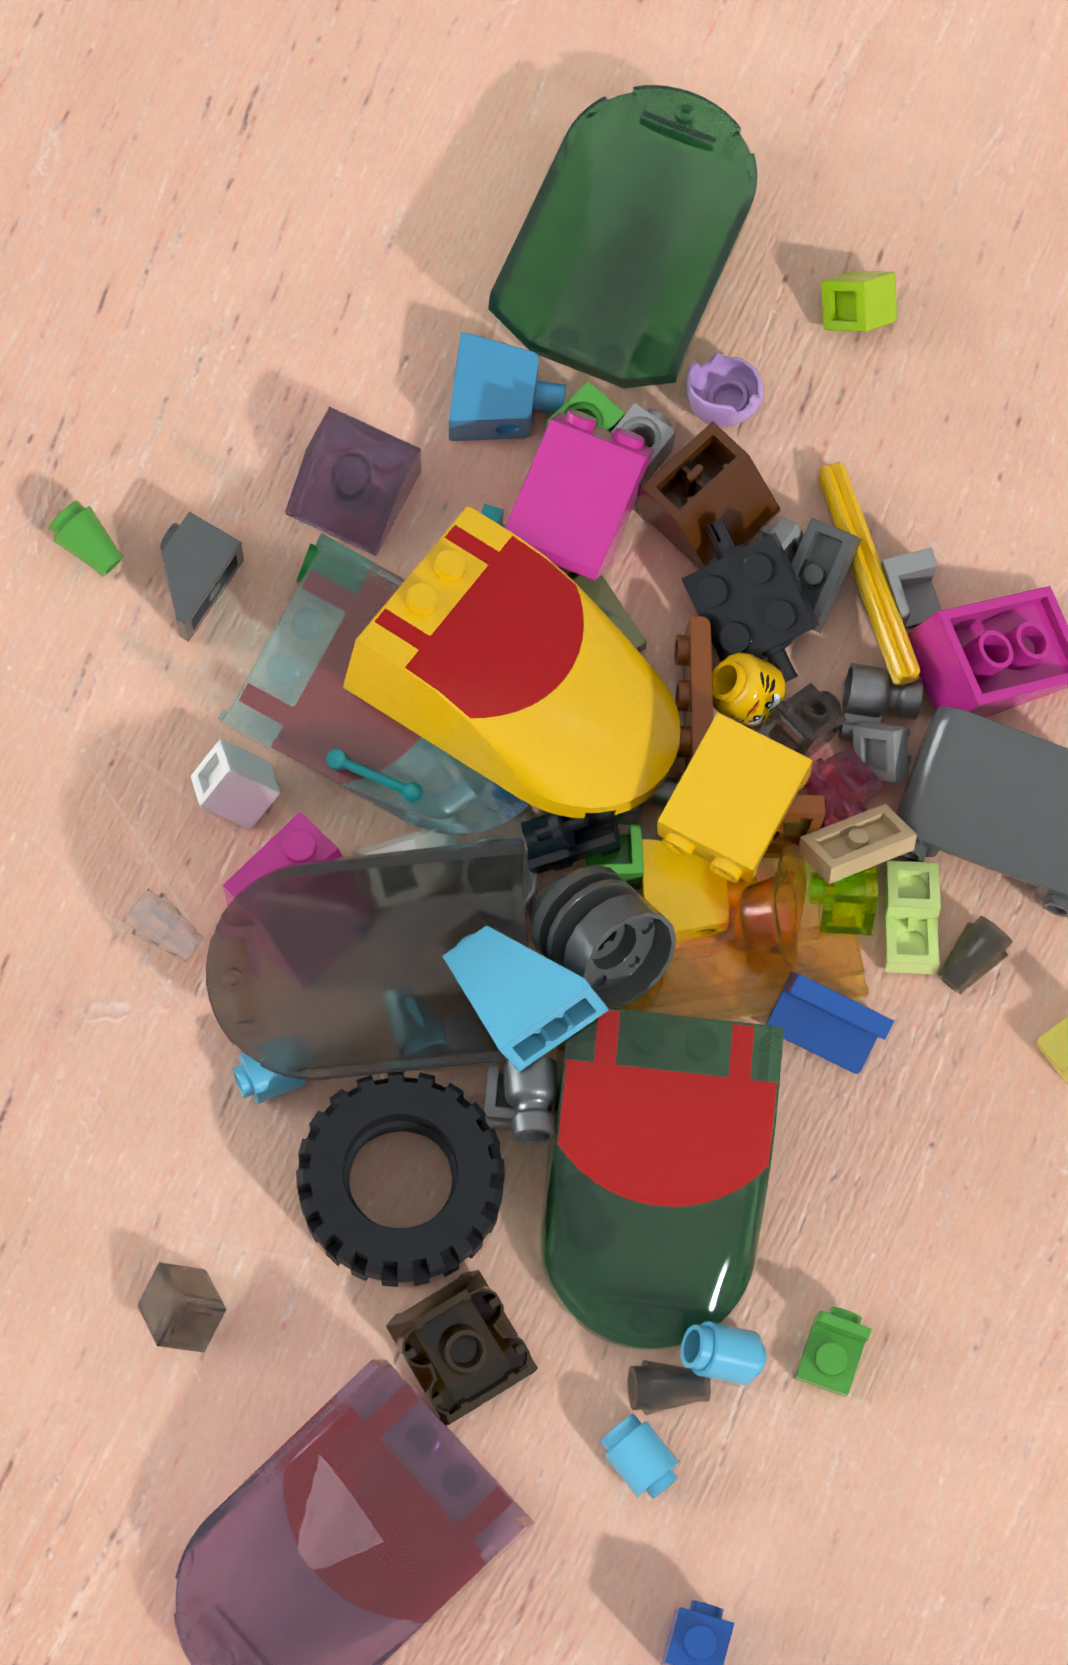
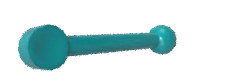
M332 749L326 756V763L333 770L342 771L347 769L402 793L405 800L410 803L418 802L423 797V789L418 783L411 782L405 784L349 759L347 753L340 749Z

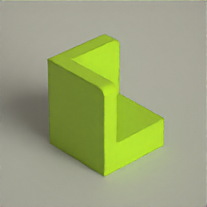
M850 271L821 280L824 330L868 332L896 322L895 272Z

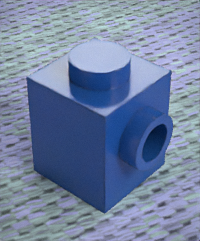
M695 1600L691 1601L690 1609L677 1608L674 1612L661 1665H724L734 1627L733 1622L722 1619L724 1609Z

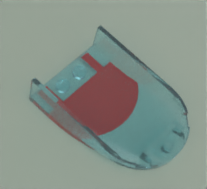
M321 533L316 541L317 554L229 712L223 709L218 717L221 724L341 790L405 823L428 832L443 835L474 834L498 827L516 817L530 804L519 799L343 688L357 637L406 579ZM332 749H340L347 753L349 759L405 784L411 782L418 783L423 789V797L418 802L410 803L405 800L402 793L347 769L342 771L333 770L327 765L326 756Z

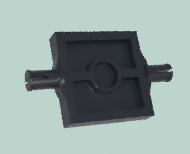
M723 518L705 526L704 530H706L717 556L713 557L704 568L681 580L698 615L706 617L710 621L711 642L720 661L722 662L729 655L739 652L751 654L760 659L767 658L769 663L782 672L785 683L798 677L785 648L789 647L798 636L819 627L820 624L777 534H769L751 544L735 546Z

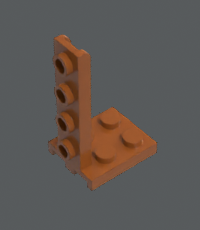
M693 615L689 617L685 634H677L674 651L675 665L683 666V680H678L676 685L675 704L678 711H684V726H680L681 734L677 757L685 758V770L713 721L711 624L706 617ZM679 773L678 783L684 773ZM798 791L763 858L804 859L798 853L800 837L820 829L825 817V795H809L806 791Z

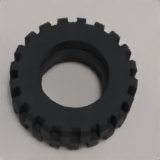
M404 1070L387 1071L388 1078L374 1081L372 1075L356 1080L357 1087L347 1093L340 1089L329 1098L330 1106L324 1112L317 1111L309 1123L310 1132L306 1139L302 1138L298 1152L299 1166L298 1170H296L297 1190L302 1214H304L308 1230L315 1242H319L324 1248L326 1256L337 1266L340 1264L351 1270V1275L367 1281L368 1277L382 1281V1286L398 1287V1282H414V1286L430 1283V1278L443 1273L446 1277L457 1271L461 1262L468 1257L472 1259L482 1248L484 1239L488 1233H492L502 1203L505 1178L504 1159L501 1157L500 1141L495 1128L490 1129L486 1122V1113L477 1102L470 1104L464 1099L463 1090L452 1083H449L447 1087L435 1083V1076L420 1072L418 1078L404 1077ZM403 1131L420 1134L434 1141L443 1150L450 1163L452 1187L448 1200L436 1216L421 1225L409 1228H391L377 1224L362 1213L352 1197L349 1185L352 1163L360 1149L378 1136Z

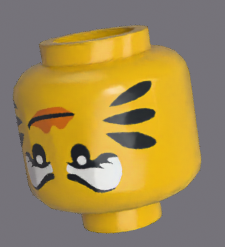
M739 652L729 655L712 672L713 707L720 714L743 725L756 727L766 724L776 716L785 698V680L782 672L773 664L751 654Z

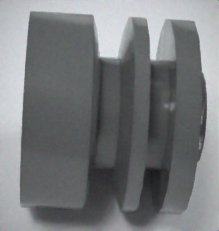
M600 865L579 868L560 879L544 896L534 915L531 932L535 948L544 957L585 978L610 1009L628 1005L646 994L662 978L673 958L676 944L674 927L665 916L644 897H641L613 869Z

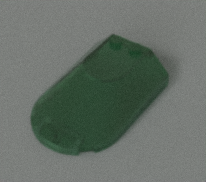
M635 86L631 93L619 95L611 99H607L604 96L592 103L575 119L567 131L490 292L488 310L530 351L623 389L676 383L753 205L757 187V164L754 153H750L746 142L740 134L741 127L725 110L707 98L671 86Z

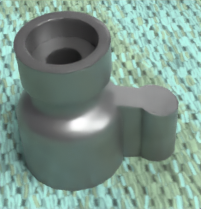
M851 663L844 685L843 713L839 728V739L853 741L852 726L863 722L879 724L885 711H893L900 718L916 720L922 702L923 680L918 679L913 683L897 686L892 682L890 674L886 669Z
M542 1056L519 1072L508 1060L504 1064L505 1099L510 1106L516 1109V1114L511 1118L512 1140L523 1144H540L553 1140L555 1138L554 1116L549 1112H552V1105L558 1099L557 1062L552 1058Z

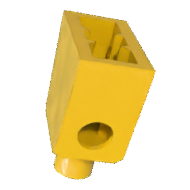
M642 839L644 875L640 886V896L644 897L673 925L676 944L721 936L726 933L729 925V909L758 908L759 889L757 877H754L752 883L739 878L738 882H732L714 873L709 868L710 862L693 853L690 858H685L667 849L662 844V841Z

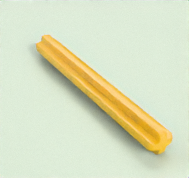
M840 462L824 465L819 470L818 480L836 528L862 539L850 567L892 682L897 686L913 683L919 679L920 667L845 465Z

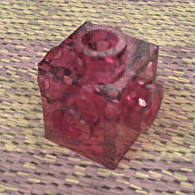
M849 747L827 758L825 761L822 758L812 763L811 775L803 791H806L809 795H825V817L820 826V829L867 811L868 809L865 805L885 785L855 751Z

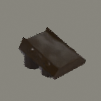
M479 1270L461 1274L458 1279L402 1313L395 1314L386 1325L387 1330L444 1425H450L538 1369L526 1344L519 1337L503 1311L504 1306L497 1293L488 1286Z

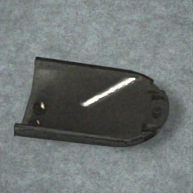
M522 837L306 861L277 868L254 880L240 891L224 910L215 926L208 947L206 986L212 1011L221 1029L233 1045L235 1044L246 1055L260 1063L261 1067L286 1077L304 1080H328L508 1060L496 1046L444 960L443 955L456 947L464 937L478 932L486 925L529 948L523 889V853H525V846Z

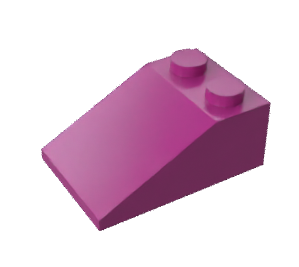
M1051 586L937 611L907 634L920 667L919 675L923 680L935 711L939 707L948 706L987 718L1068 688V625Z

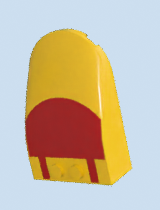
M470 506L463 510L357 637L343 688L519 799L543 811L565 817L584 819L586 813L613 811L614 815H617L642 804L665 781L674 763L680 744V718L671 692L660 675L622 631L570 577L545 555Z

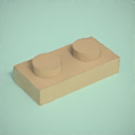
M883 804L801 836L798 853L828 884H831L914 850L917 834L888 805Z

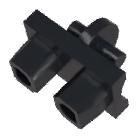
M613 811L586 813L584 819L565 817L547 812L545 815L521 822L522 832L528 848V869L533 874H539L551 869L558 871L572 866L573 862L597 854L604 856L619 851L621 848L616 815H614Z

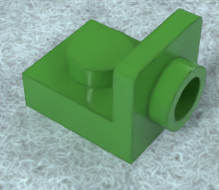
M831 1307L829 1313L819 1311L814 1317L794 1379L843 1397L848 1396L864 1345L869 1340L872 1329L861 1325L862 1317L851 1311L838 1307Z

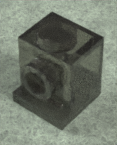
M809 683L788 700H783L777 704L758 733L809 758L831 741L846 718L841 714V705L832 693L819 691L812 683ZM785 724L802 740L799 744L783 729Z

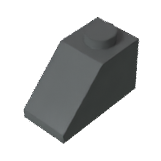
M191 512L187 514L180 525L174 523L170 526L160 544L179 634L181 638L188 642L244 562L242 543Z

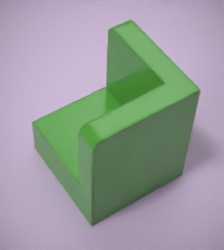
M630 824L628 835H619L621 841L619 851L604 856L597 854L586 858V867L592 865L609 867L634 890H640L644 875L641 824Z

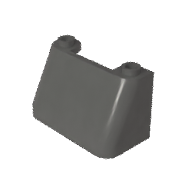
M939 707L936 709L924 734L896 814L917 834L914 850L900 856L911 861L923 862L925 857H934L939 851L945 852L1036 886V896L1043 901L1042 907L1046 911L1058 916L1068 917V748L959 708Z

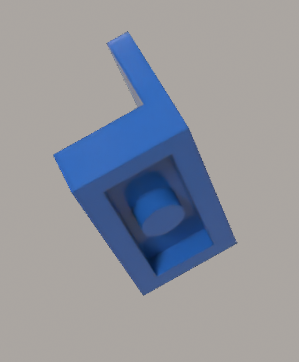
M790 972L765 1023V1029L854 1074H858L861 1072L876 1039H886L894 1020L799 973Z

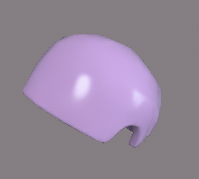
M715 353L704 364L699 365L696 361H693L689 366L685 380L686 395L692 411L706 424L714 421L720 428L737 425L753 416L762 403L764 385L757 368L743 358L728 357Z

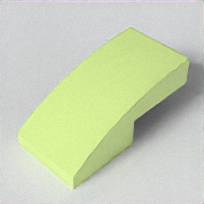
M886 862L884 889V972L937 975L940 965L938 916L941 909L939 863Z

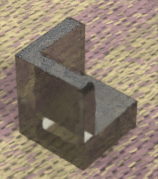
M162 1262L158 1263L138 1303V1308L157 1346L205 1353L227 1310L206 1270Z

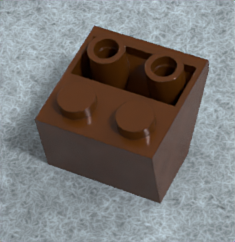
M714 421L641 486L637 510L699 569L704 568L713 557L717 556L708 534L704 530L705 526L723 518L735 546L745 545L760 531L762 526L767 525L780 513L778 503L750 455Z

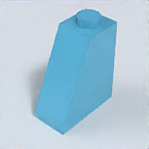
M487 925L478 932L464 937L456 947L443 955L444 960L496 1046L519 1072L609 1010L585 978Z

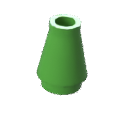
M75 501L60 512L49 525L48 529L55 535L54 542L95 569L102 577L110 573L124 558V555L117 549L91 506L85 508L79 501Z

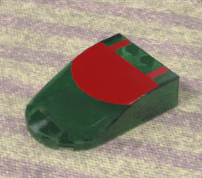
M608 1007L609 1010L557 1046L558 1099L552 1105L551 1112L554 1116L555 1138L548 1141L540 1227L541 1260L546 1278L554 1295L558 1297L565 1309L585 1330L602 1340L625 1348L637 1350L667 1349L680 1346L687 1329L693 1324L701 1325L706 1321L720 1324L738 1304L751 1279L771 1168L784 1027Z

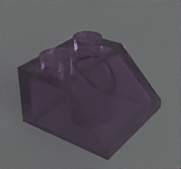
M329 406L306 448L285 513L294 519L377 556L421 473V448Z

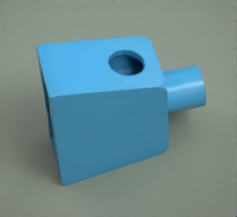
M461 332L449 416V440L471 441L527 438L531 432L533 411L553 414L564 405L566 384L537 381L539 355L533 351Z

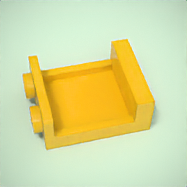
M717 712L657 821V834L664 838L662 844L670 851L682 857L690 858L693 853L711 863L709 868L714 873L726 880L738 882L739 878L752 883L757 874V867L799 790H803L811 775L813 760Z

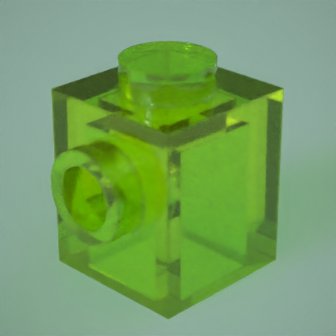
M876 865L831 884H828L818 872H811L809 903L818 904L819 933L872 936L879 898Z

